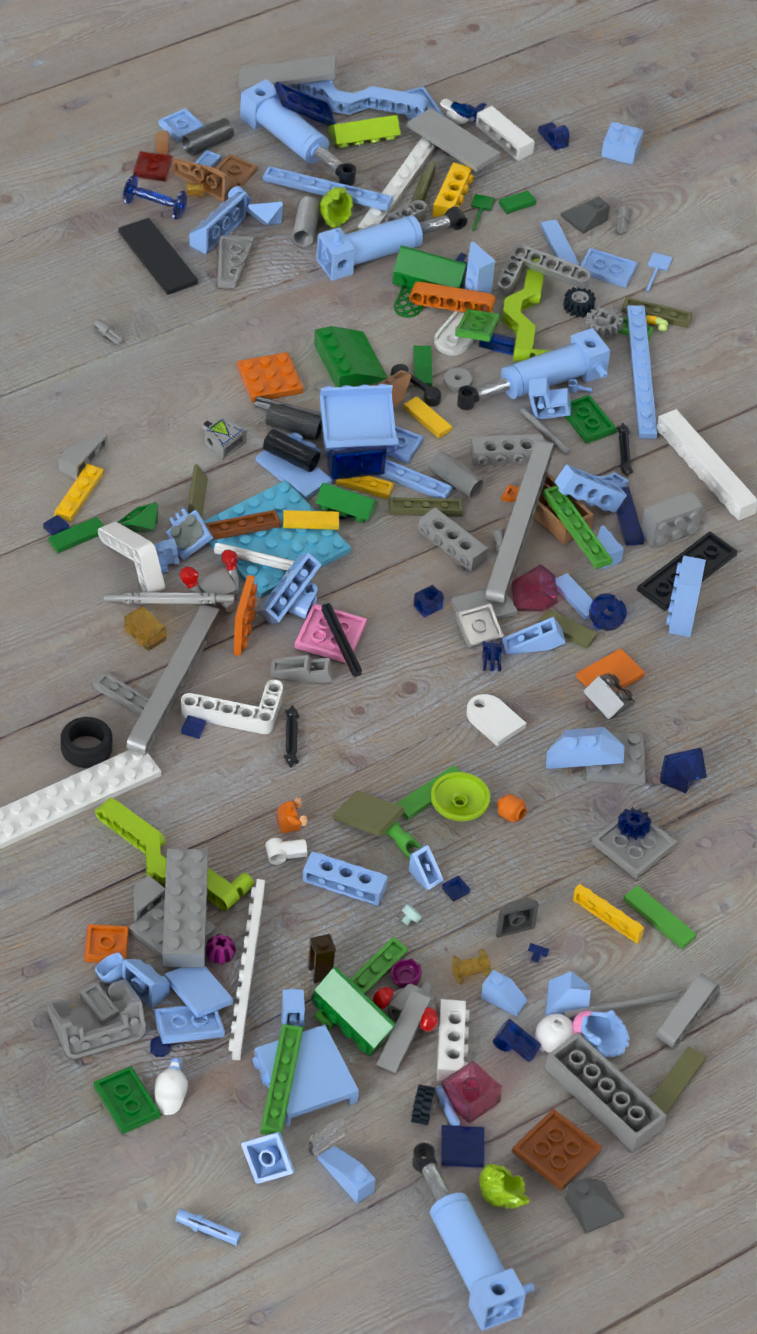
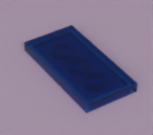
M279 81L274 84L282 107L328 127L336 124L328 103Z

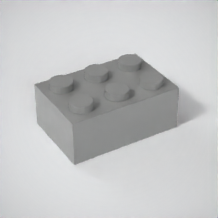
M691 491L647 507L644 510L640 534L651 548L661 546L689 534H694L699 530L703 505Z

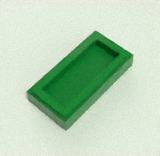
M527 190L499 199V205L506 214L536 205V199Z

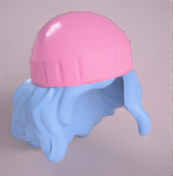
M613 1010L608 1012L582 1011L574 1018V1034L579 1033L605 1058L620 1056V1054H624L625 1048L629 1046L628 1041L630 1038L626 1025L622 1024V1020L618 1018Z

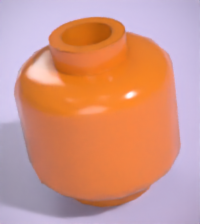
M514 794L502 796L497 802L498 815L511 823L521 821L527 813L525 801Z

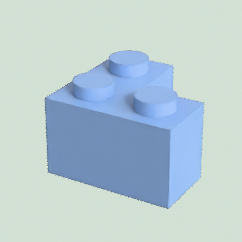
M547 378L529 380V398L534 416L538 420L571 416V400L568 388L550 390Z

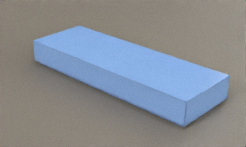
M568 573L552 580L553 587L584 620L600 613L601 608Z

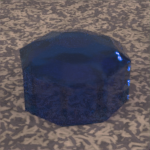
M156 1036L150 1041V1052L155 1057H165L170 1053V1043L162 1044L161 1037Z

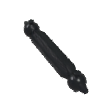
M622 423L621 426H617L618 433L620 434V468L622 473L628 476L629 473L633 472L630 465L628 437L630 431Z
M293 705L289 709H285L288 719L286 720L287 755L285 754L284 758L290 768L299 762L295 754L297 753L298 727L296 718H299L300 715Z

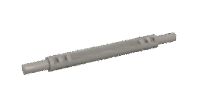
M123 592V594H105L104 600L105 602H123V604H216L217 602H235V595L183 592Z

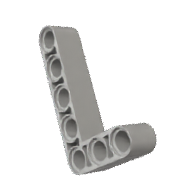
M517 244L513 247L498 278L499 289L501 293L506 295L511 294L515 290L525 267L582 289L588 288L592 282L588 269L523 244ZM519 253H524L523 256H517ZM534 259H540L538 262H532ZM549 265H556L554 268H548ZM513 267L517 268L515 271H510ZM567 270L571 271L569 274H564ZM582 276H586V277H587L585 280H580V279H579V278L582 277ZM505 282L510 283L508 286H503Z

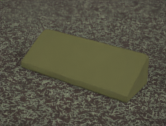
M434 161L423 170L411 202L416 200L425 201L435 175L436 163Z
M195 464L193 468L188 513L190 514L196 510L202 517L208 478L198 464Z

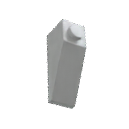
M102 433L68 447L58 457L59 471L77 479L87 463L92 464L107 448V434Z

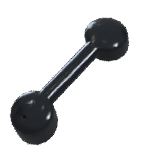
M404 364L394 365L391 368L390 376L400 370L409 372V368ZM411 374L410 382L424 391L423 399L425 403L429 406L439 405L441 400L440 390L435 386L426 385Z

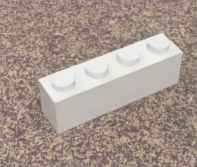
M490 106L477 113L476 126L517 161L533 154L535 141L501 114L500 111Z

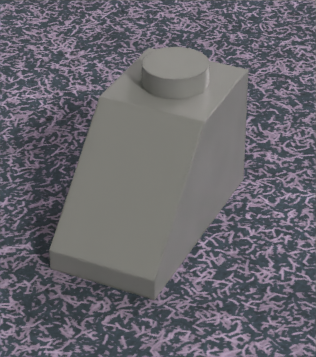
M149 875L143 880H139L134 886V923L165 899V888Z

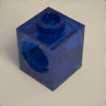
M430 585L414 594L413 606L425 618L443 609L444 595L434 585Z

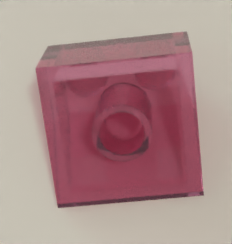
M541 564L512 581L514 606L517 611H545L558 603L555 575Z
M471 1061L441 1082L455 1112L469 1124L501 1102L502 1086L474 1061Z

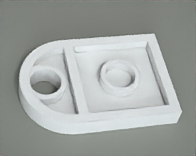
M477 695L467 704L466 715L468 720L497 747L526 728V722L493 695ZM475 704H482L484 707L479 708Z

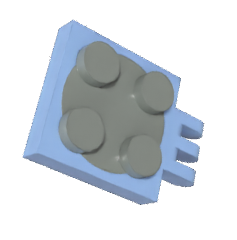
M182 508L183 516L177 512L175 514L177 520L173 516L169 518L173 527L167 530L166 533L170 539H175L178 554L185 560L212 540L213 536L199 512L194 510L189 514L185 508Z

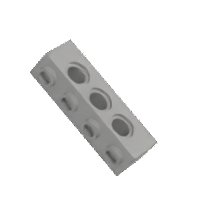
M530 434L471 438L470 453L473 466L528 463L535 441H544L543 435Z
M437 508L432 509L420 518L418 531L430 539L436 546L447 552L449 556L460 562L462 566L473 571L487 561L488 547Z

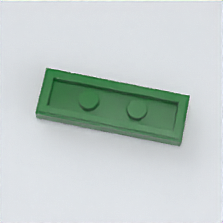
M414 345V376L426 385L432 386L431 346Z
M95 517L48 537V541L56 552L60 553L99 536L98 528L104 525L98 517Z

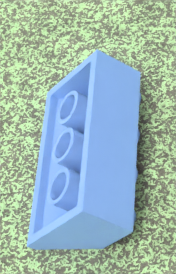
M243 191L229 197L215 211H212L205 220H202L195 229H192L189 233V246L207 254L219 243L220 236H227L246 219L247 192Z

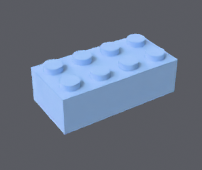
M683 556L682 563L678 562L676 574L680 575L675 576L673 586L675 588L672 591L668 611L672 614H668L666 625H669L668 633L691 637L706 560Z

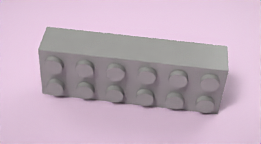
M167 849L163 967L204 968L208 849Z
M576 1033L547 1055L545 1069L632 1152H635L664 1129L667 1115L579 1033Z

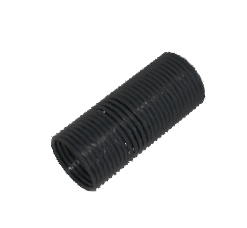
M275 429L270 430L264 439L263 449L307 472H312L318 465L320 452Z

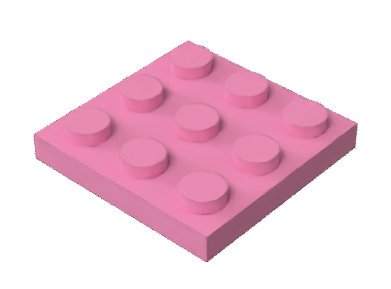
M313 603L295 641L294 648L346 663L321 611L322 606ZM333 609L354 652L367 624V619Z

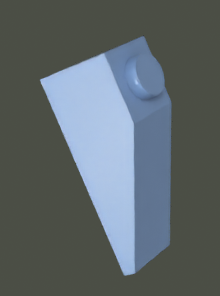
M554 617L502 638L507 655L547 651L566 643L563 630Z
M335 1145L317 1156V1159L357 1204L374 1193L376 1180L362 1163Z

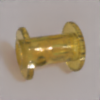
M480 949L477 957L461 961L457 956L452 957L453 974L459 984L464 983V977L482 972L486 978L489 976L491 966L485 950Z

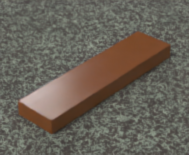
M276 510L205 523L213 536V539L210 541L281 527Z

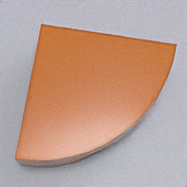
M508 485L501 500L506 502L516 501L518 487Z

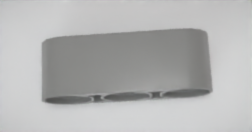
M422 200L413 201L388 214L385 222L409 215H414L419 223L424 222L427 204Z

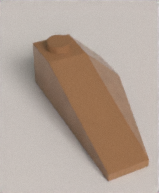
M176 158L173 159L172 173L223 202L228 199L229 191L237 186L236 178L214 167Z

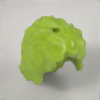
M343 187L332 188L320 202L321 215H323L326 224L332 228H341V224L347 222L349 217L352 216L353 199Z
M492 1163L486 1165L479 1176L481 1196L488 1204L490 1203L493 1207H505L506 1209L519 1208L529 1204L530 1199L524 1195L526 1184L523 1182L522 1176H513L504 1166Z

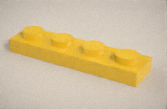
M87 463L55 509L54 516L72 522L104 475V469Z
M581 884L575 888L574 902L636 944L642 940L645 927L638 921H634L625 915L623 911L618 910L609 904L607 900L594 894L589 888Z

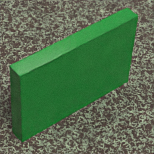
M590 395L571 401V416L564 417L586 444L617 433L615 425Z
M132 1066L93 1082L95 1090L122 1134L161 1118L160 1111Z

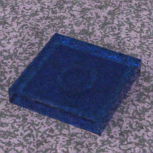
M442 1125L441 1166L484 1168V1127Z

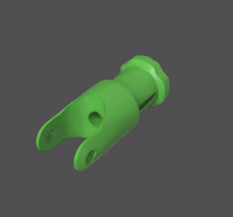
M398 821L394 822L385 832L387 836H391L396 842V846L409 859L410 853L407 851L409 848H422L409 832L406 833L400 827Z

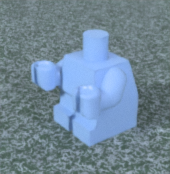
M174 538L163 540L154 545L162 573L168 572L167 565L179 564Z

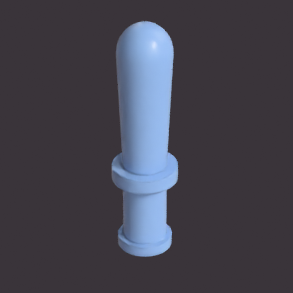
M443 1085L437 1086L435 1093H437L440 1100L439 1105L443 1107L450 1126L458 1128L460 1120L451 1105L452 1100L450 1097H447Z

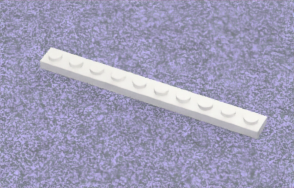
M424 137L420 139L382 192V194L393 196V202L388 211L371 207L357 228L359 230L384 222L386 216L392 211L437 146Z
M257 879L256 887H252L251 899H254V903L249 904L248 915L252 917L251 920L247 919L246 932H249V936L244 938V948L247 949V952L242 953L241 965H244V970L239 972V982H242V986L237 987L236 999L240 1000L239 1004H235L234 1016H237V1021H232L231 1034H234V1039L230 1038L229 1051H232V1060H241L265 891V880Z

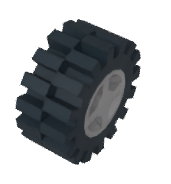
M572 287V289H568L565 293L564 310H566L567 314L570 313L571 316L575 314L577 318H579V315H581V318H584L585 315L587 316V313H591L592 309L594 310L596 297L593 292L591 293L590 289H580L579 287L575 289V287Z
M418 1085L411 1122L428 1126L434 1102L435 1087Z

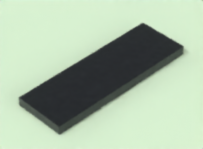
M149 217L119 228V234L167 295L198 284L197 277Z
M709 531L638 585L637 591L665 611L670 606L672 591L675 588L673 587L675 576L680 575L676 574L678 562L682 563L683 556L706 560L702 577L703 582L733 559L738 551Z

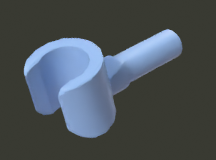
M575 379L568 381L570 393H575L578 390L592 393L593 388L578 385Z

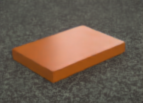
M620 648L578 671L576 675L588 687L599 675L614 674L620 680L619 684L625 688L643 678L645 672Z

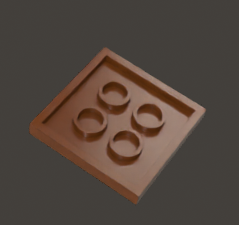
M553 1108L512 1147V1153L562 1191L602 1152L603 1147Z

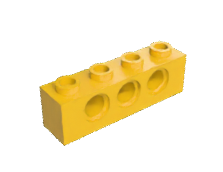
M452 163L434 202L432 217L444 216L451 207L456 206L459 208V205L463 204L464 194L467 195L469 184H472L474 177L471 174L472 169L470 167Z

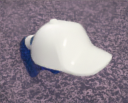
M443 99L440 103L447 110L446 118L457 125H463L468 121L476 122L477 113L484 110L487 105L486 103H481L475 108L470 104H460L456 101L451 102L449 99Z

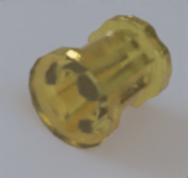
M187 181L186 197H189V195H200V197H203V182L196 184Z

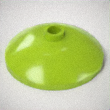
M452 772L443 775L434 783L431 790V802L434 808L448 819L470 821L486 812L490 804V791L487 785L477 776L465 772Z

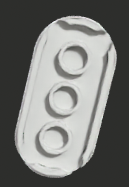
M455 311L435 334L434 346L440 353L449 356L463 354L475 341V339L455 336V331L464 312Z

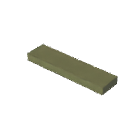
M629 297L625 298L621 311L627 314V305L645 306L646 315L660 317L668 321V324L689 328L693 314L692 312Z
M389 497V515L423 516L432 509L437 508L446 516L463 517L462 499Z
M688 1046L650 1100L666 1115L706 1060V1056Z

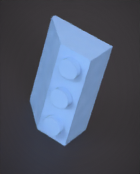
M474 241L470 244L465 289L491 294L495 260Z

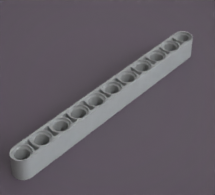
M541 440L535 441L487 587L486 600L504 604L507 600L554 455L555 443Z
M207 604L200 606L130 733L126 745L127 749L145 755L148 753L220 619V608Z

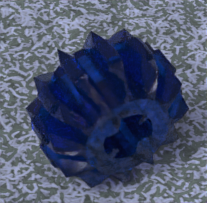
M632 807L630 810L625 808L623 813H620L617 827L620 830L621 836L627 835V840L630 837L634 838L635 841L638 837L644 839L646 834L650 832L651 818L648 817V812H642L641 808L635 810Z

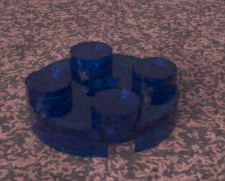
M604 593L598 595L589 607V616L595 628L615 630L621 627L627 616L624 602L616 599V596L613 594ZM605 609H608V611L612 613L610 615H607L604 613Z

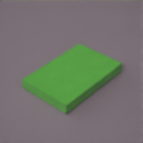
M466 309L455 331V336L489 342L500 321L501 314Z

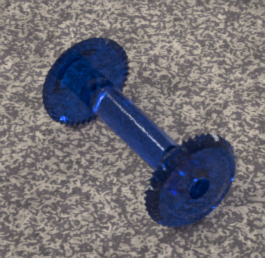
M136 175L130 176L126 181L123 190V200L126 204L131 203L134 196L137 195L139 198L167 207H173L172 217L175 220L183 215L187 205V194L185 191H180L176 199L148 189L138 188V177Z

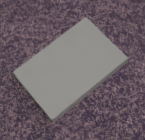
M487 589L451 598L450 602L456 613L491 603L497 620L517 615V609L509 595L505 604L486 600Z

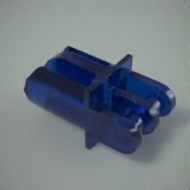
M491 641V643L482 642L483 671H486L487 660H489V670L494 672L495 660H497V672H501V641L499 643H494V641Z

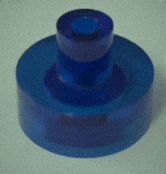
M530 943L528 951L533 952L531 961L539 963L541 955L547 957L550 950Z

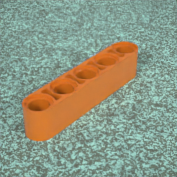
M416 282L409 296L410 301L416 305L464 313L466 309L492 313L496 298L490 293L425 282Z

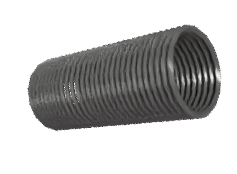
M223 118L183 135L182 144L189 155H194L233 138L234 129L231 122Z
M272 403L268 408L265 418L266 425L291 433H298L313 440H317L322 430L321 418Z

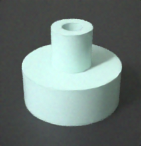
M406 904L402 909L405 916L401 921L406 925H409L412 920L418 923L423 917L409 904Z

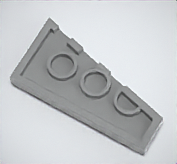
M219 237L218 288L236 287L253 245L254 237Z

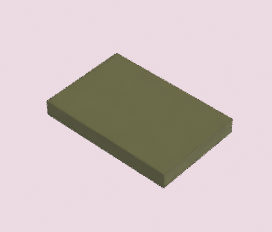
M356 791L333 814V817L336 821L381 837L404 813V808Z

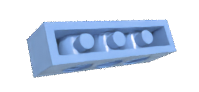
M567 464L555 480L556 485L559 487L558 490L566 496L570 494L576 500H584L587 504L591 506L596 505L605 512L609 510L615 513L627 496L618 485Z
M310 553L299 555L258 609L257 613L269 624L280 622L322 564Z
M312 851L303 869V882L379 906L387 888V875L347 863L340 859L328 857L322 853Z

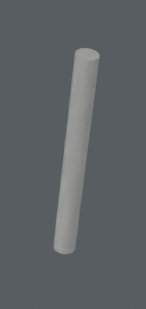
M525 407L520 410V413L552 443H555L565 455L570 454L571 449Z

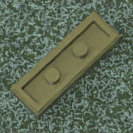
M549 608L539 619L540 623L554 617L561 626L564 637L586 649L597 637V633Z

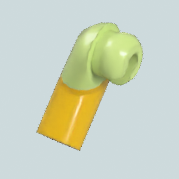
M646 315V324L658 325L659 331L665 332L667 330V326H669L668 321L657 316Z

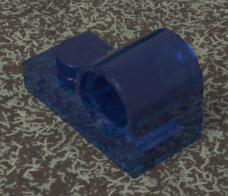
M553 122L538 126V132L554 151L569 146L570 133L565 125L557 127Z
M510 1018L502 1024L493 1039L494 1046L499 1050L508 1052L513 1049L528 1062L533 1060L541 1047L540 1042Z

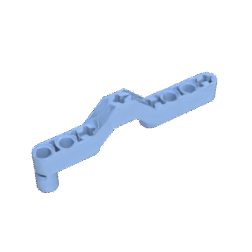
M331 79L284 86L285 90L289 93L323 99L333 112L346 115L372 108L417 117L425 111L428 100L422 95L370 86L356 93L339 91L335 88Z

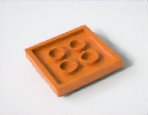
M288 352L237 361V368L251 402H255L257 396L274 399L303 393V386Z
M247 575L235 616L234 655L241 656L243 649L247 648L248 638L246 637L252 631V624L250 623L256 617V610L254 609L257 597L254 596H256L258 585L255 584V576Z

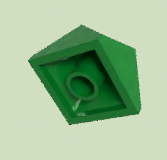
M156 502L138 506L120 519L118 523L133 532L146 533L154 531L155 525L158 523V505Z

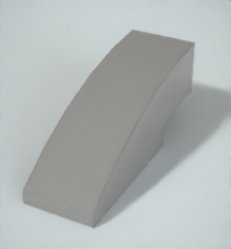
M309 655L272 659L270 674L272 677L289 681L324 683L332 682L334 667L330 658L311 660Z

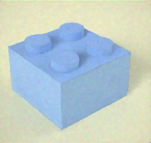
M612 122L603 141L601 157L633 165L641 147L643 129Z

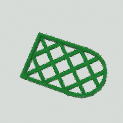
M405 285L402 286L394 303V310L399 316L411 318L419 315L423 306L412 307L414 303H409L408 299L410 298L403 295L406 293L410 294L412 289L409 290ZM405 301L407 304L402 305L400 302ZM409 306L411 309L405 310L404 307Z

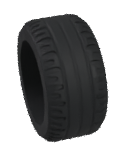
M80 717L70 721L61 732V752L70 764L81 768H90L106 761L111 755L113 736L111 729L104 721L95 717ZM83 736H91L101 741L99 745L93 748H80L72 742Z

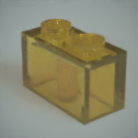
M143 606L124 616V630L128 635H132L137 643L147 651L166 641V627Z

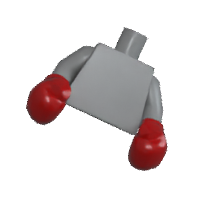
M224 550L221 554V560L225 563L226 568L197 580L199 576L198 571L193 567L186 566L179 573L180 579L190 589L191 593L235 595L236 602L240 587L237 572L238 556L235 551ZM235 602L207 604L220 609L224 607L227 612L233 611L236 607Z
M422 982L420 987L408 984L405 988H400L396 991L383 987L379 988L374 994L373 1003L379 1009H384L389 1005L388 1017L398 1020L412 990L431 998L429 1006L425 1008L417 1031L423 1033L424 1031H432L437 1027L439 1019L438 1005L434 1003L435 996L431 993L433 987L428 982Z

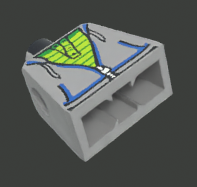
M220 419L215 424L206 421L202 426V430L205 431V444L222 460L246 443L247 430L226 419Z

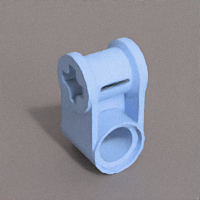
M309 582L289 608V613L307 618L313 603H317L316 594L318 588L314 583Z

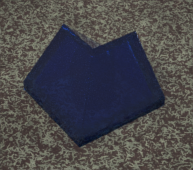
M701 748L664 756L660 775V782L662 784L687 793L694 780L707 778Z

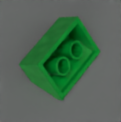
M323 482L316 500V504L320 505L319 509L329 512L330 509L339 512L340 516L346 518L349 514L355 516L354 520L365 523V520H371L379 503L375 499Z

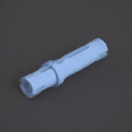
M183 1209L178 1211L175 1220L193 1228L195 1232H204L235 1246L238 1245L242 1234L207 1220L201 1214L197 1216ZM211 1228L216 1229V1230H218V1231H221V1232H223V1233H226L227 1235L222 1234V1233H220V1232H217V1231H215V1230H212Z

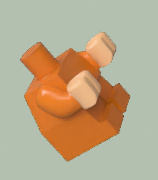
M301 798L287 801L279 806L276 819L281 833L299 831L301 829L300 825H307V817L302 815L298 819L296 808H301L302 806Z

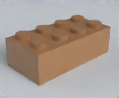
M548 473L534 518L565 545L574 538L542 495L543 490L557 486L555 483L556 479ZM521 485L518 486L517 496H518V493H519V490H520ZM568 494L567 497L590 529H592L594 514L580 501Z

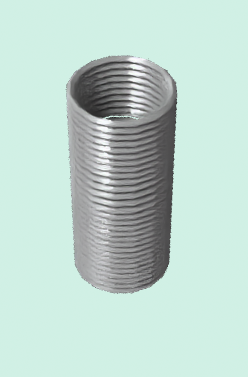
M313 197L302 198L298 205L292 238L300 246L312 244L315 238L320 203Z
M444 451L438 452L432 458L429 465L430 470L467 497L474 498L482 491L484 479Z

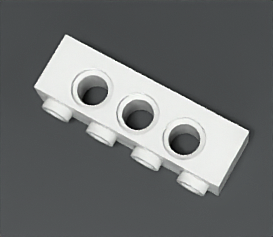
M441 999L436 1081L462 1083L463 1074L467 1075L468 1062H464V1057L468 1056V1044H464V1041L468 1039L469 1027H465V1022H469V1010L466 1009V1001Z

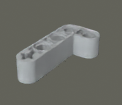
M701 973L657 1031L656 1038L671 1048H676L706 1006L712 1007L720 995V985Z

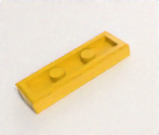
M417 396L404 403L403 409L438 439L452 431V426Z
M342 468L336 480V485L387 500L394 488V483L345 468Z
M283 510V528L339 530V512Z

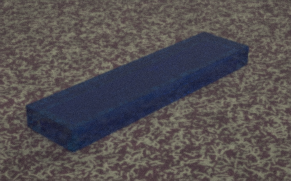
M620 487L627 495L616 511L625 545L644 544V537L630 488Z

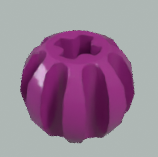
M217 934L212 936L205 947L206 955L211 962L224 965L225 962H230L235 956V942L228 935Z

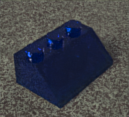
M386 446L328 452L327 467L331 480L385 474Z

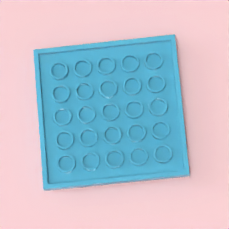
M286 480L204 521V523L276 510L281 527L209 541L208 544L213 549L216 543H222L293 561L301 554L310 553L322 564L321 567L351 552V546L335 530L283 528V510L315 511ZM238 559L237 562L238 575L244 582L247 575L255 576V584L258 585L256 594L260 599L269 595L287 572V570Z

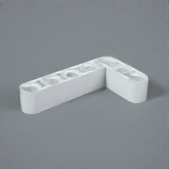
M112 522L98 528L99 538L105 545L134 561L142 592H162L165 590L157 551L151 541L118 522Z
M278 680L268 681L259 707L187 693L181 697V715L191 720L260 734H269L274 729L282 703L283 684Z

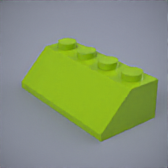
M397 115L334 124L326 128L333 146L339 145V148L349 147V143H354L355 146L363 145L364 141L370 140V143L380 142L381 138H386V141L394 140L396 136L401 135Z

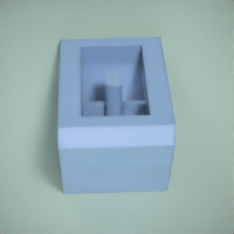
M425 845L410 854L409 872L426 890L444 881L429 845Z

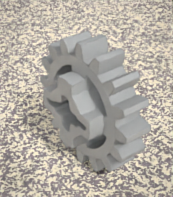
M606 306L602 309L597 307L596 311L592 309L591 313H587L585 325L586 329L593 328L598 335L602 334V337L605 335L611 336V333L617 334L618 330L622 329L623 318L622 314H619V310L613 311L612 307L610 309H607Z

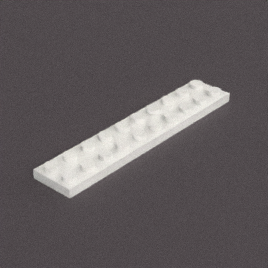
M128 750L0 808V849L99 805L110 797L114 798L161 776V770L148 753L145 755Z

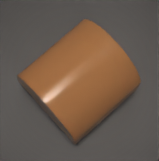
M168 131L156 133L155 150L159 154L168 155L169 153Z

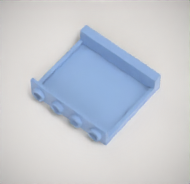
M345 385L337 388L326 386L320 389L319 399L325 455L397 452L399 444L395 431L392 385H361L359 387Z
M326 1025L304 1031L302 1034L285 1117L287 1127L290 1126L291 1118L346 1099L350 1105L358 1103L359 1090ZM279 1040L255 1048V1057L252 1058L255 1069H259L261 1072L263 1085L267 1086L268 1089Z

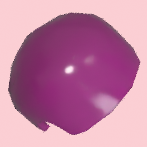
M412 958L396 962L391 969V979L400 988H405L408 984L417 986L421 981V965Z

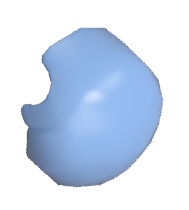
M120 953L111 954L95 967L98 977L103 982L114 983L122 979V962L125 960Z

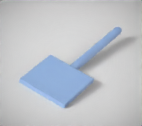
M655 252L652 253L648 266L655 268L646 288L647 292L652 286L658 269L667 271L673 257Z

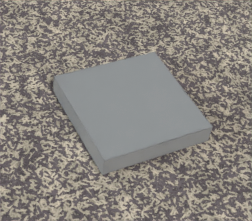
M491 603L455 614L468 649L504 638Z

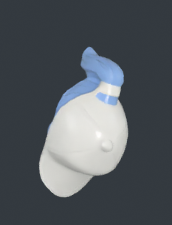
M177 1057L171 1059L170 1067L162 1071L157 1076L155 1082V1105L160 1113L164 1115H172L179 1111L187 1092L188 1081L181 1071L182 1060Z

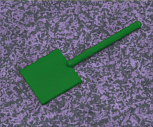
M475 194L471 207L479 208L472 227L473 231L476 229L482 209L491 211L495 200L494 197Z

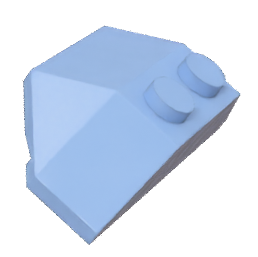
M605 727L565 730L548 749L546 768L554 769L624 763L625 747Z

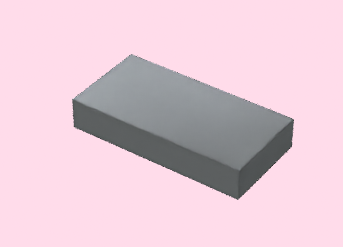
M98 982L79 992L80 997L101 1025L120 1015L119 1010Z

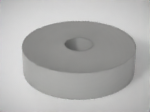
M451 368L444 375V385L448 390L458 393V389L461 386L472 385V375L466 369Z

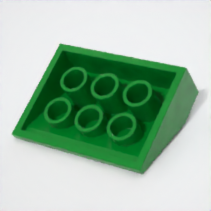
M335 326L315 329L314 346L336 388L345 385L352 387L372 385L388 378L363 331Z

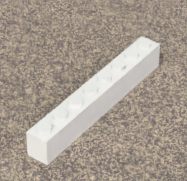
M675 409L658 417L657 431L663 435L668 444L687 462L688 466L695 471L699 479L703 480L709 490L718 497L719 501L727 507L729 512L738 521L756 514L757 498L678 410Z

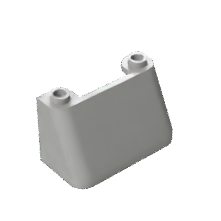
M126 979L116 981L109 986L108 997L117 1007L120 1015L101 1025L88 1006L70 1011L67 1002L57 999L46 1003L49 1016L62 1047L69 1058H81L136 1041L144 1036L146 1025L142 1002Z

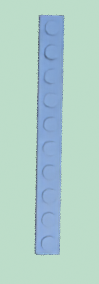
M627 305L638 436L641 439H657L645 306Z

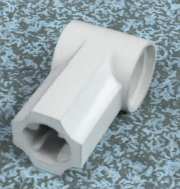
M272 838L265 844L269 863L273 865L282 864L286 859L307 857V844L304 839L283 841L280 838Z

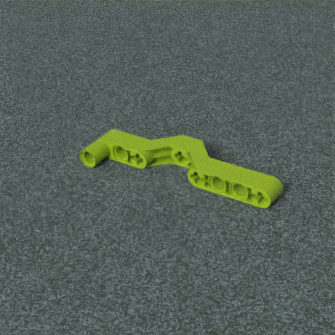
M534 259L532 262H538L540 259ZM527 268L524 289L506 297L503 308L502 322L517 335L514 362H520L550 351L533 348L536 324H533L521 313V311L540 304L544 274Z
M108 798L95 809L96 817L146 854L147 876L149 875L165 888L166 858L160 853V848L166 843L165 837L116 799ZM208 867L207 900L223 911L230 909L239 901L240 897H243L255 886L254 880L247 873H241L235 880L229 883Z

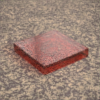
M140 151L133 171V177L166 182L173 156Z

